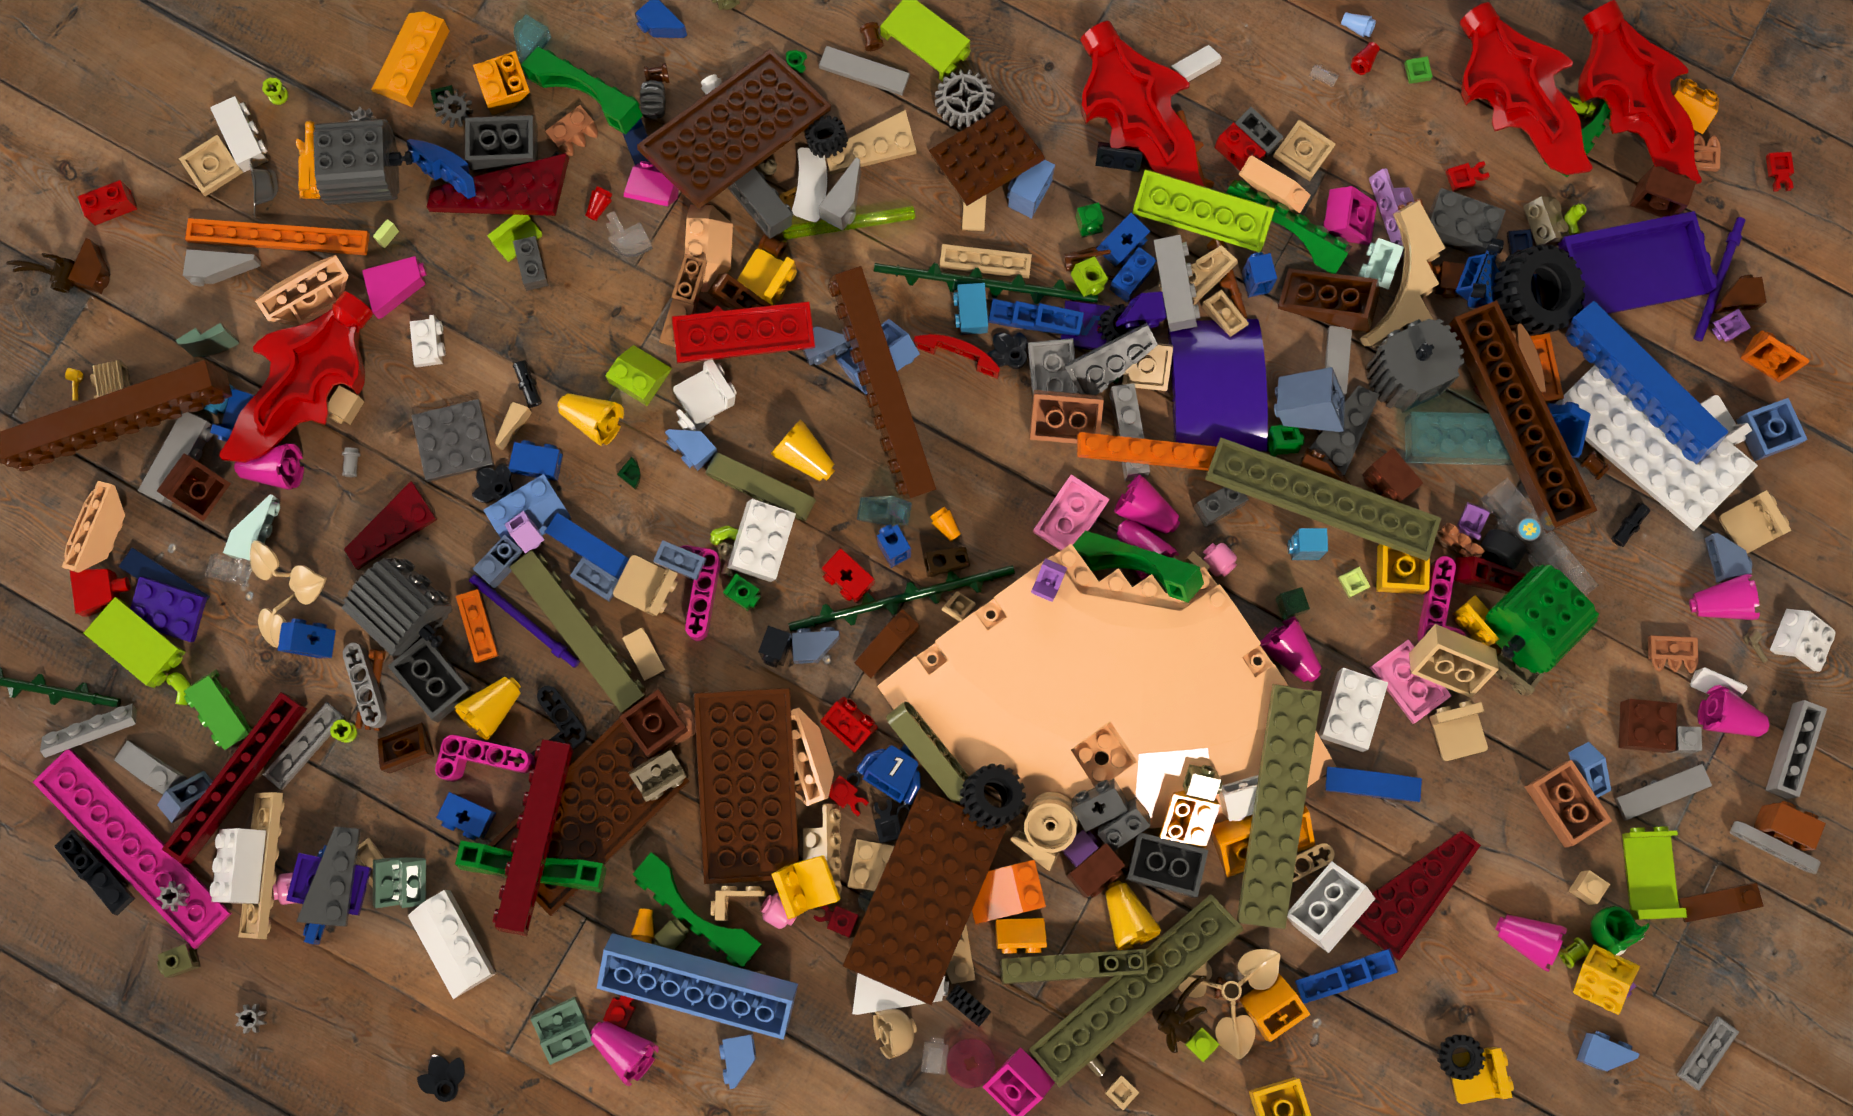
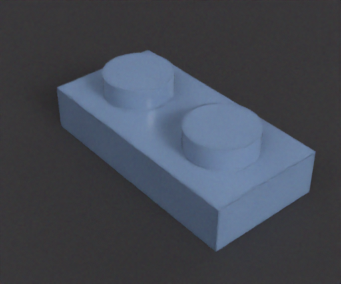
M662 540L653 562L697 581L706 558Z
M584 557L581 558L570 574L572 579L608 602L613 598V590L618 579Z

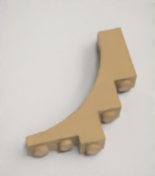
M1420 201L1412 202L1393 213L1404 247V267L1401 284L1395 300L1386 315L1370 332L1360 338L1363 346L1375 348L1382 344V341H1384V338L1389 333L1397 329L1403 331L1405 328L1406 330L1410 323L1418 319L1421 322L1427 319L1433 320L1422 298L1434 292L1433 287L1439 284L1428 262L1440 256L1439 252L1444 250L1445 247Z

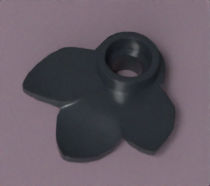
M1021 332L1014 335L1013 338L1006 333H996L993 336L995 349L988 352L987 355L998 367L1007 365L1012 369H1020L1027 361V354L1025 352L1028 346L1027 338Z
M501 463L497 466L496 470L488 467L479 469L476 473V479L480 486L472 493V496L479 502L489 503L493 500L499 501L513 492V486L510 483L512 472L508 469L509 467Z
M436 1054L432 1055L429 1061L428 1074L417 1077L420 1089L425 1093L434 1094L442 1102L453 1100L458 1094V1084L465 1076L464 1062L458 1057L449 1064L444 1057ZM446 1084L451 1089L448 1094L443 1092V1086Z

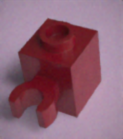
M827 905L820 906V908L825 910V915L823 917L814 915L813 918L818 922L829 921L827 929L850 938L859 915L838 906L835 907L834 912H831Z

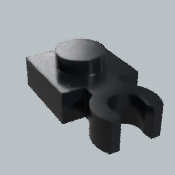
M890 799L887 800L888 807L886 810H880L878 803H874V809L881 817L874 820L880 844L897 840L901 832L898 815L890 816L892 810Z

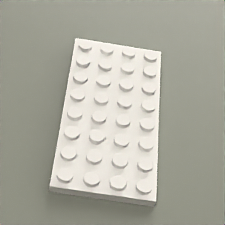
M1595 365L1564 394V399L1558 400L1555 403L1557 405H1565L1566 402L1577 403L1579 408L1589 412L1591 416L1585 441L1692 531H1695L1758 466L1725 438L1713 452L1697 465L1693 461L1687 460L1682 454V450L1676 444H1671L1666 439L1665 434L1659 428L1654 427L1643 412L1635 409L1632 401L1626 395L1620 394L1615 384L1610 379L1604 378Z

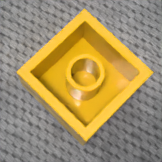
M1382 544L1377 546L1376 592L1423 595L1429 590L1430 558L1425 561Z
M1292 1077L1249 1090L1256 1116H1311L1299 1078Z

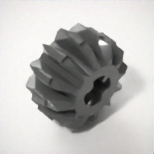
M648 81L642 83L640 106L644 118L657 119L665 115L666 94L662 82Z
M454 89L453 95H451L449 90H445V97L442 95L437 97L441 103L434 104V108L440 110L435 115L436 117H444L441 121L443 125L448 120L450 121V128L454 127L455 121L459 127H462L465 118H469L467 114L473 113V109L467 108V106L472 104V101H464L467 94L463 93L459 97L457 89ZM455 104L457 105L455 108H459L456 113H452V109L449 110L448 107Z

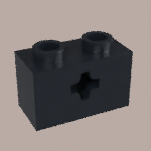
M768 625L758 651L764 664L777 668V665L784 666L792 645L791 634Z

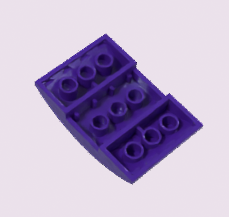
M1246 319L1249 325L1231 337L1214 320L1197 321V327L1170 332L1168 325L1169 344L1173 345L1171 368L1174 403V442L1217 447L1221 437L1260 452L1267 451V380L1259 319Z

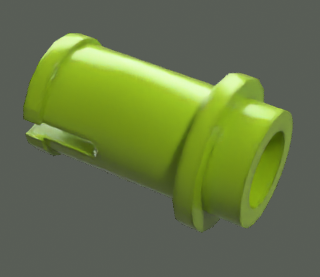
M1573 96L1569 99V102L1578 114L1583 115L1585 119L1592 117L1596 109V105L1592 101L1590 103H1582L1580 99Z

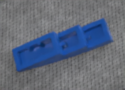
M993 299L988 323L1040 332L1080 335L1084 313L1041 303L1033 305L1019 301L1011 303Z
M556 513L544 531L580 557L589 560L618 580L629 558L559 513Z
M1327 767L1325 791L1370 796L1372 798L1420 802L1422 778Z
M1389 948L1295 980L1302 1002L1305 1004L1397 973L1399 970Z

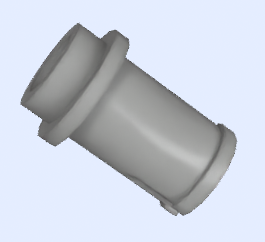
M344 448V452H342L344 456L342 476L357 477L358 457L361 456L358 453L359 449Z

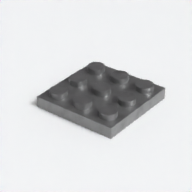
M479 399L411 415L424 477L427 482L479 470L484 467L495 466Z

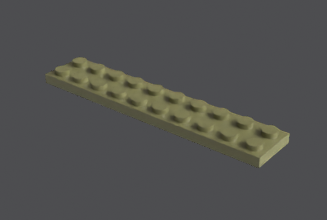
M1221 437L1205 478L1207 481L1425 561L1430 558L1441 518Z
M1272 684L1236 920L1238 923L1280 929L1286 928L1322 691Z
M1210 894L1146 949L1148 974L1114 976L1028 1050L1060 1088L1243 931V927Z

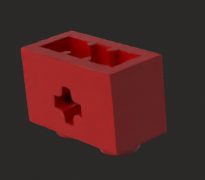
M1234 122L1218 137L1214 147L1239 171L1242 170L1249 156H1254L1263 161L1266 154Z
M121 180L77 196L84 216L95 226L137 210L131 190Z
M841 548L821 568L824 573L823 579L831 586L836 584L841 589L839 593L847 601L852 599L857 603L875 584V579ZM842 574H851V581L847 579L843 581Z

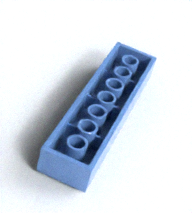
M612 933L603 950L596 989L784 1040L798 984Z

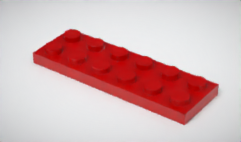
M810 302L672 316L677 364L815 348Z

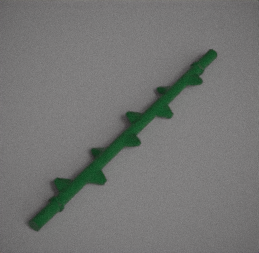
M874 263L873 272L896 275V277L898 275L905 276L910 286H913L921 278L947 282L950 292H955L960 284L985 283V287L990 289L992 297H997L1002 290L1029 293L1035 304H1038L1044 296L1072 299V301L1080 300L1094 303L1098 301V294H1089L1083 297L1082 293L1076 291V289L1067 290L1064 281L1061 279L1052 288L1025 284L1021 274H1018L1012 282L983 278L979 268H975L969 276L941 272L938 263H933L928 270Z
M1013 565L995 570L989 569L987 572L959 578L953 571H950L945 583L918 589L912 582H908L904 593L875 600L869 593H865L862 604L836 611L828 604H823L820 615H811L809 618L790 622L788 625L790 632L812 626L814 628L816 625L844 618L853 626L856 623L858 614L886 608L892 615H895L901 603L929 597L937 604L940 602L943 592L970 586L976 593H980L983 582L1013 575L1015 571Z
M0 667V686L8 688L11 698H16L22 690L49 695L51 705H56L63 698L89 702L92 705L100 704L116 708L121 705V699L89 693L87 683H82L75 690L46 685L44 675L38 674L31 682L4 677Z

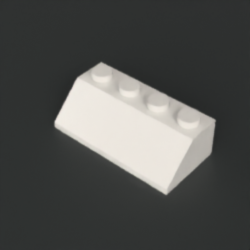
M441 891L424 901L408 915L453 999L496 974L451 891Z

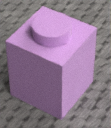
M524 511L505 523L510 536L525 554L530 550L536 549L544 541L540 530Z

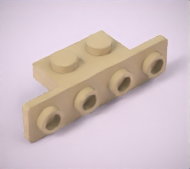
M823 804V828L803 829V861L824 855L841 899L840 807L838 804Z

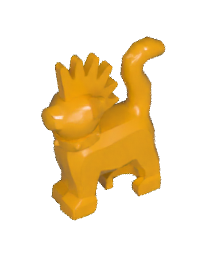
M310 120L305 122V143L300 139H296V146L300 155L298 158L299 197L301 199H320L314 170L313 132L315 130V123Z

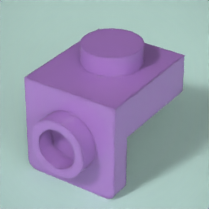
M1737 309L1722 319L1713 322L1716 327L1712 331L1719 341L1724 339L1727 343L1751 329L1741 311Z
M1467 502L1456 527L1460 533L1466 534L1471 540L1473 538L1480 540L1481 531L1490 514V510Z
M1045 558L1031 593L1053 602L1067 567Z

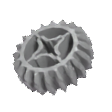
M960 70L959 75L952 72L950 78L946 76L943 78V83L938 84L939 91L935 92V97L937 98L935 106L938 107V115L943 114V122L949 120L950 127L957 123V128L960 130L962 125H966V128L970 127V124L982 118L984 119L992 112L991 108L994 107L992 100L995 95L991 92V84L986 85V77L980 80L979 72L972 76L971 70L967 74H963V71ZM958 87L960 88L958 92L952 93L951 96H948L952 90ZM963 93L964 97L967 98V107L965 106V101H962ZM978 103H982L979 108L970 112V108L978 106Z

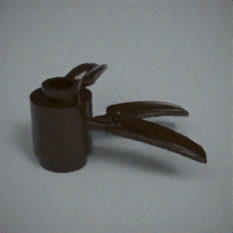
M42 253L44 258L55 261L53 269L27 261L11 260L6 262L7 265H18L13 268V272L40 271L51 275L49 281L51 283L50 288L55 291L69 293L70 289L74 286V283L68 280L75 263L71 259Z
M1204 975L1197 978L1186 988L1179 997L1178 1004L1174 1010L1169 1009L1167 1012L1163 1010L1156 1021L1159 1024L1158 1030L1167 1035L1166 1043L1172 1053L1178 1052L1177 1042H1187L1193 1033L1194 1026L1190 1024L1189 1020L1208 1012L1205 1007L1199 1006L1186 1012L1185 1018L1178 1014L1189 994L1207 978Z

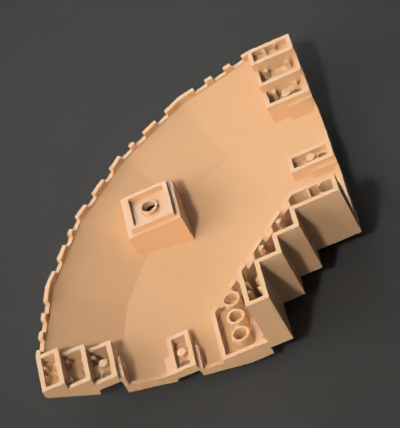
M1070 544L1054 556L1052 555L1048 558V560L1067 567L1053 602L1031 593L1043 564L1042 562L997 594L994 599L935 640V644L912 658L877 686L893 710L904 701L910 703L969 776L985 765L987 767L989 764H995V766L999 764L1005 765V770L1011 768L1013 770L1012 774L1014 776L1018 774L1020 777L1018 779L1019 783L1024 784L1025 788L1022 789V792L1026 793V798L1022 801L1027 806L1038 795L1046 792H1058L1067 796L1072 801L1077 793L1083 790L1089 791L1095 788L1101 781L1115 779L1128 802L1136 797L1149 812L1151 826L1147 829L1162 828L1173 793L1184 790L1183 783L1189 764L1198 767L1203 765L1213 767L1222 780V785L1259 775L1272 684L1288 686L1275 664L1272 663L1261 648L1260 641L1222 586L1215 582L1205 567L1200 569L1204 585L1187 603L1169 597L1168 593L1164 592L1152 574L1134 587L1130 585L1119 568L1101 581H1098L1074 546ZM988 611L995 613L993 619L987 618L986 613ZM929 656H935L937 661L931 664L927 659ZM1255 657L1260 658L1261 665H1255L1253 659ZM1317 732L1315 733L1307 788L1326 775L1327 767H1336ZM1096 753H1106L1108 762L1105 765L1097 764L1095 761ZM985 785V787L991 788V789L997 791V790L994 789L993 787ZM1216 794L1220 806L1214 823H1219L1228 819L1222 812L1219 794Z

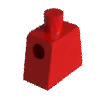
M85 569L79 573L70 570L75 614L83 617L103 611L114 597L120 599V592L130 591L131 589L128 577L117 579L116 573L109 569Z

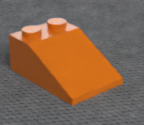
M1763 330L1753 336L1740 359L1777 382L1783 381L1810 361L1797 352L1793 346L1782 343L1776 339L1774 334Z
M1035 860L988 871L972 909L975 924L1046 907Z

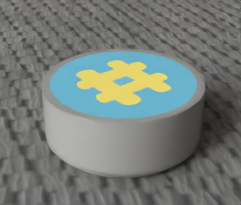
M1525 518L1517 524L1516 534L1520 540L1532 542L1540 536L1541 525L1533 518Z

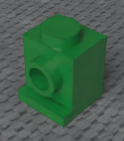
M1099 202L1077 208L1075 218L1081 238L1103 232L1104 217Z
M1271 426L1267 438L1270 455L1276 457L1280 454L1299 453L1301 446L1304 445L1303 433L1297 427Z
M738 574L734 575L723 591L726 598L746 611H749L751 607L755 608L761 599V596H759L761 593L760 589ZM746 589L748 592L747 595L740 596L739 591Z

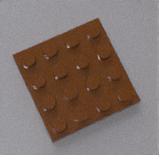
M1006 105L996 109L984 119L976 121L970 127L957 132L952 137L929 150L932 158L966 206L1045 160L1041 150Z

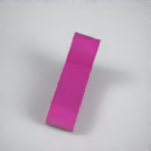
M683 545L680 548L704 558L708 556L715 558V563L712 566L704 565L697 581H693L685 630L692 640L702 641L709 632L721 561L714 550ZM703 579L711 580V585L707 589H702L699 587L700 582ZM700 601L707 603L706 609L702 612L695 610L696 604ZM693 616L700 618L699 626L702 631H698L697 634L692 630V628H696L698 622Z
M1448 556L1438 558L1430 566L1429 590L1425 592L1417 634L1418 641L1435 624L1466 636L1462 630L1446 626L1456 570L1454 560ZM1441 564L1443 565V569L1446 570L1443 574L1442 568L1439 567ZM1434 586L1442 588V596L1434 592ZM1431 608H1435L1439 612V618L1431 616Z
M449 735L443 739L435 772L441 779L456 782L462 778L467 761L519 773H529L531 769H534L536 760L532 754L521 749L457 735ZM459 742L458 750L453 752V745ZM480 746L481 753L478 757H475L474 751ZM503 751L502 760L497 762V754ZM514 758L521 760L525 759L524 764H518L516 762H513ZM452 765L453 771L447 776V767Z

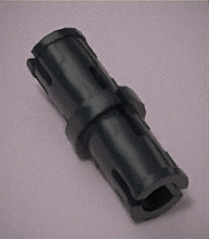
M527 361L516 362L513 364V368L519 381L518 387L523 391L528 408L541 405L542 400L535 386L537 382L531 376Z
M1637 503L1631 514L1622 520V525L1611 538L1612 542L1619 547H1624L1634 532L1639 531L1640 524L1651 512L1649 507L1643 503Z

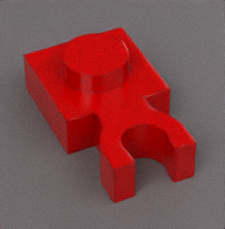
M1792 152L1767 154L1768 177L1775 178L1773 192H1778L1781 189L1780 183L1785 185L1786 191H1791L1794 188L1793 181L1789 177L1794 174Z
M1479 162L1472 168H1470L1469 163L1447 169L1445 173L1452 191L1456 192L1473 187L1476 184L1475 180H1487L1490 177L1489 172L1481 174L1478 170L1484 168L1485 162Z
M839 775L831 785L828 797L843 809L848 804L857 817L861 813L855 809L856 804L861 802L866 807L869 804L864 798L855 796L858 789Z
M620 995V999L613 997L603 1020L626 1030L636 1007L631 1005V1002L635 999Z

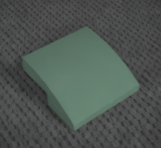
M221 323L203 334L194 328L176 340L193 357L218 354L239 344L237 338Z
M405 857L373 860V906L375 908L395 905L407 908L419 906L426 901L425 858Z
M576 996L530 1018L550 1065L594 1045L591 1041V1031Z

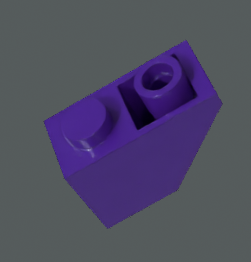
M1163 292L1141 293L1133 298L1117 320L1116 327H1125L1126 330H1131L1145 323H1148L1150 328L1159 326V323L1167 318Z

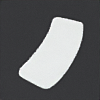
M802 147L797 151L799 175L792 212L797 217L817 222L820 218L819 205L825 199L827 192L825 155L823 158H819L818 155H813L809 148Z

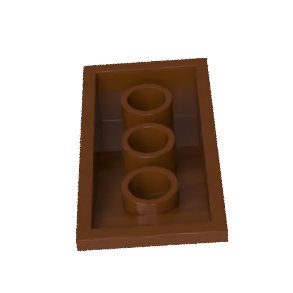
M1288 268L1278 309L1338 327L1370 332L1380 296L1378 279Z

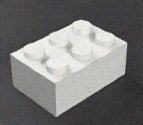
M755 499L748 501L727 568L768 582L776 580L796 513Z
M1346 668L1337 671L1318 734L1319 737L1360 752L1369 750L1388 682Z
M242 828L219 830V834H217L215 839L217 855L212 865V870L215 873L214 882L210 886L211 902L258 904L266 830Z
M1331 861L1291 907L1287 918L1296 929L1329 953L1375 898L1366 885Z

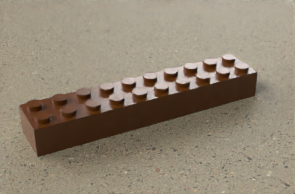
M862 266L835 274L829 279L828 290L831 297L836 298L838 306H835V310L839 320L843 319L845 325L843 334L847 342L850 341L853 349L850 351L854 364L858 363L860 372L857 373L861 386L865 385L868 394L865 395L868 407L873 408L875 414L872 417L876 430L880 429L882 435L880 439L881 447L884 452H888L890 460L887 461L891 474L895 473L897 482L894 483L899 496L902 495L903 499H910L934 491L936 487Z
M1497 300L1454 317L1448 324L1451 327L1450 331L1458 335L1455 338L1456 341H1461L1459 349L1463 348L1464 353L1462 357L1545 532L1549 533L1596 512L1597 508Z
M203 360L0 431V463L7 467L19 469V471H28L40 463H52L55 461V458L60 456H72L78 450L94 448L103 441H115L118 439V436L123 434L137 433L143 427H154L160 425L161 421L166 419L180 418L183 413L189 411L197 412L206 405L223 403L226 398L232 397L227 373L222 368Z

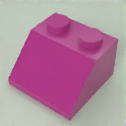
M640 161V164L638 163L633 166L623 197L667 207L678 199L679 189L656 167H653L654 165L651 162Z
M1353 186L1330 189L1323 226L1335 237H1342L1352 243L1370 245L1377 202Z
M1020 1047L983 1085V1088L1011 1116H1024L1044 1098L1055 1082Z

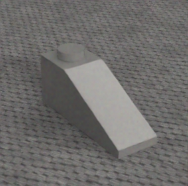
M855 158L819 205L820 218L841 230H844L848 224H851L856 216L861 178L859 158Z
M186 249L183 276L194 286L215 284L260 267L261 261L254 254Z
M129 740L126 741L114 761L161 794H164L167 789L185 781L187 778L184 774Z

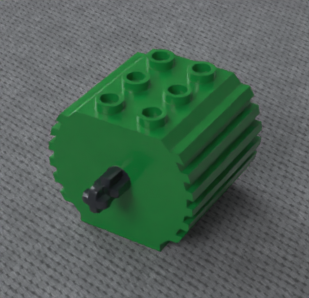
M1542 564L1531 569L1488 612L1485 617V623L1499 638L1496 644L1501 648L1504 657L1512 659L1520 668L1524 667L1531 673L1538 672L1541 674L1549 672L1595 626L1599 613L1595 610L1594 604L1560 570L1555 569L1552 565L1544 566Z

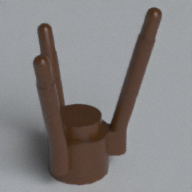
M1098 246L1067 253L1065 254L1066 272L1073 271L1075 265L1084 261L1083 259L1110 254L1111 250L1098 251L1096 249ZM1107 275L1108 280L1115 278V276Z

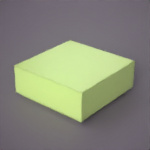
M387 219L373 237L379 245L386 248L399 231Z
M1360 566L1338 577L1348 598L1371 587Z

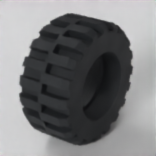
M1541 244L1517 251L1509 255L1505 262L1501 263L1498 269L1500 272L1496 273L1495 276L1496 286L1493 287V294H1496L1494 301L1497 300L1509 326L1522 324L1529 335H1540L1567 327L1573 317L1581 311L1583 306L1581 301L1585 299V293H1583L1585 281L1581 279V269L1575 265L1577 262L1573 257H1568L1569 253L1563 249L1559 250L1554 245L1547 246L1546 244ZM1534 272L1542 278L1546 285L1547 302L1544 308L1536 302L1531 291V279Z

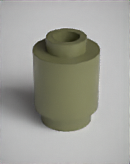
M675 918L673 921L670 920L654 936L656 939L654 944L675 950L687 938L686 934L690 930L682 921Z

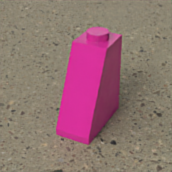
M416 256L362 270L373 314L378 319L383 318L426 284L424 276H427L425 265L423 262L420 263Z

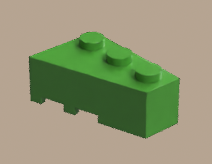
M216 669L184 690L186 694L184 698L191 708L195 707L200 714L198 719L204 727H209L213 733L211 737L214 743L226 750L247 737L252 729L239 707L235 706L228 696L231 694L228 688L223 689L216 677L220 676Z

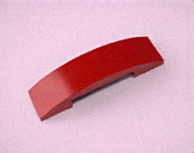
M928 334L914 337L913 343L917 349L934 355L937 347L978 362L976 371L996 379L999 377L1000 368L985 352L968 342L945 335Z

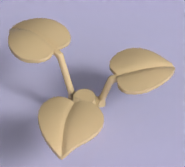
M255 540L251 544L250 564L253 572L262 580H269L272 575L275 577H290L289 586L295 592L276 606L273 612L269 608L262 609L258 617V625L262 636L270 645L278 648L282 623H287L282 615L277 614L278 611L295 598L305 605L314 602L320 595L327 578L318 575L304 565L295 566L291 573L276 571L279 567V560L276 554L267 545Z
M1257 949L1244 954L1240 958L1237 968L1245 977L1238 983L1228 981L1224 985L1210 982L1212 968L1206 962L1177 987L1183 993L1193 981L1204 975L1207 978L1189 994V997L1198 998L1204 996L1207 986L1221 990L1223 998L1231 1002L1232 1018L1225 1017L1218 1022L1215 1028V1036L1220 1046L1237 1059H1242L1250 1051L1256 1033L1255 1025L1249 1016L1240 1015L1236 1017L1235 1000L1241 996V986L1247 980L1249 985L1257 990L1268 989L1275 983L1279 973L1280 953L1276 951Z

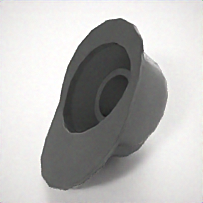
M250 163L254 187L255 218L256 205L273 200L278 192V183L274 171L253 169Z

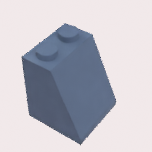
M1333 367L1279 377L1278 387H1275L1277 404H1274V412L1277 418L1280 417L1283 426L1334 432L1344 431L1345 396Z

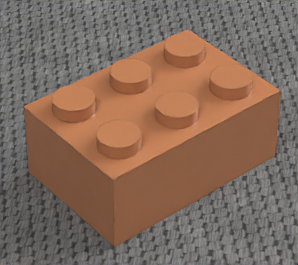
M1034 390L1029 432L1030 440L1077 444V435L1080 432L1100 434L1103 397L1100 395Z
M1572 760L1562 762L1524 786L1564 847L1574 846L1612 822Z

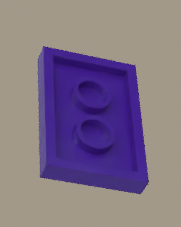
M139 577L130 609L158 632L188 642H195L207 597L147 577Z
M298 853L286 901L304 903L322 857ZM356 865L349 914L360 916L372 869L370 867Z

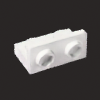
M429 315V319L410 321L414 366L423 367L443 364L442 356L446 355L444 343H441L440 335L443 334L442 322L435 315Z

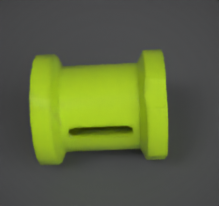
M268 78L263 82L262 90L268 96L270 102L275 105H281L287 101L288 91L283 87L279 79Z
M337 720L331 726L330 733L338 741L350 743L356 738L357 729L353 723ZM344 727L348 728V731H345L343 736L340 734V732H342L344 730Z
M1578 937L1574 939V943L1565 949L1561 948L1558 955L1562 962L1571 969L1575 966V962L1584 956L1587 957L1590 950L1584 941Z

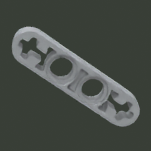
M349 643L343 650V659L362 721L366 726L380 728L387 720V713L367 649L358 643ZM361 669H365L366 676L363 680L359 681L357 674ZM367 690H371L372 698L370 701L365 702L364 694ZM374 713H377L378 716L375 717V721H372L371 718L374 717Z
M1733 822L1730 829V834L1803 871L1817 874L1821 864L1818 859L1745 823Z

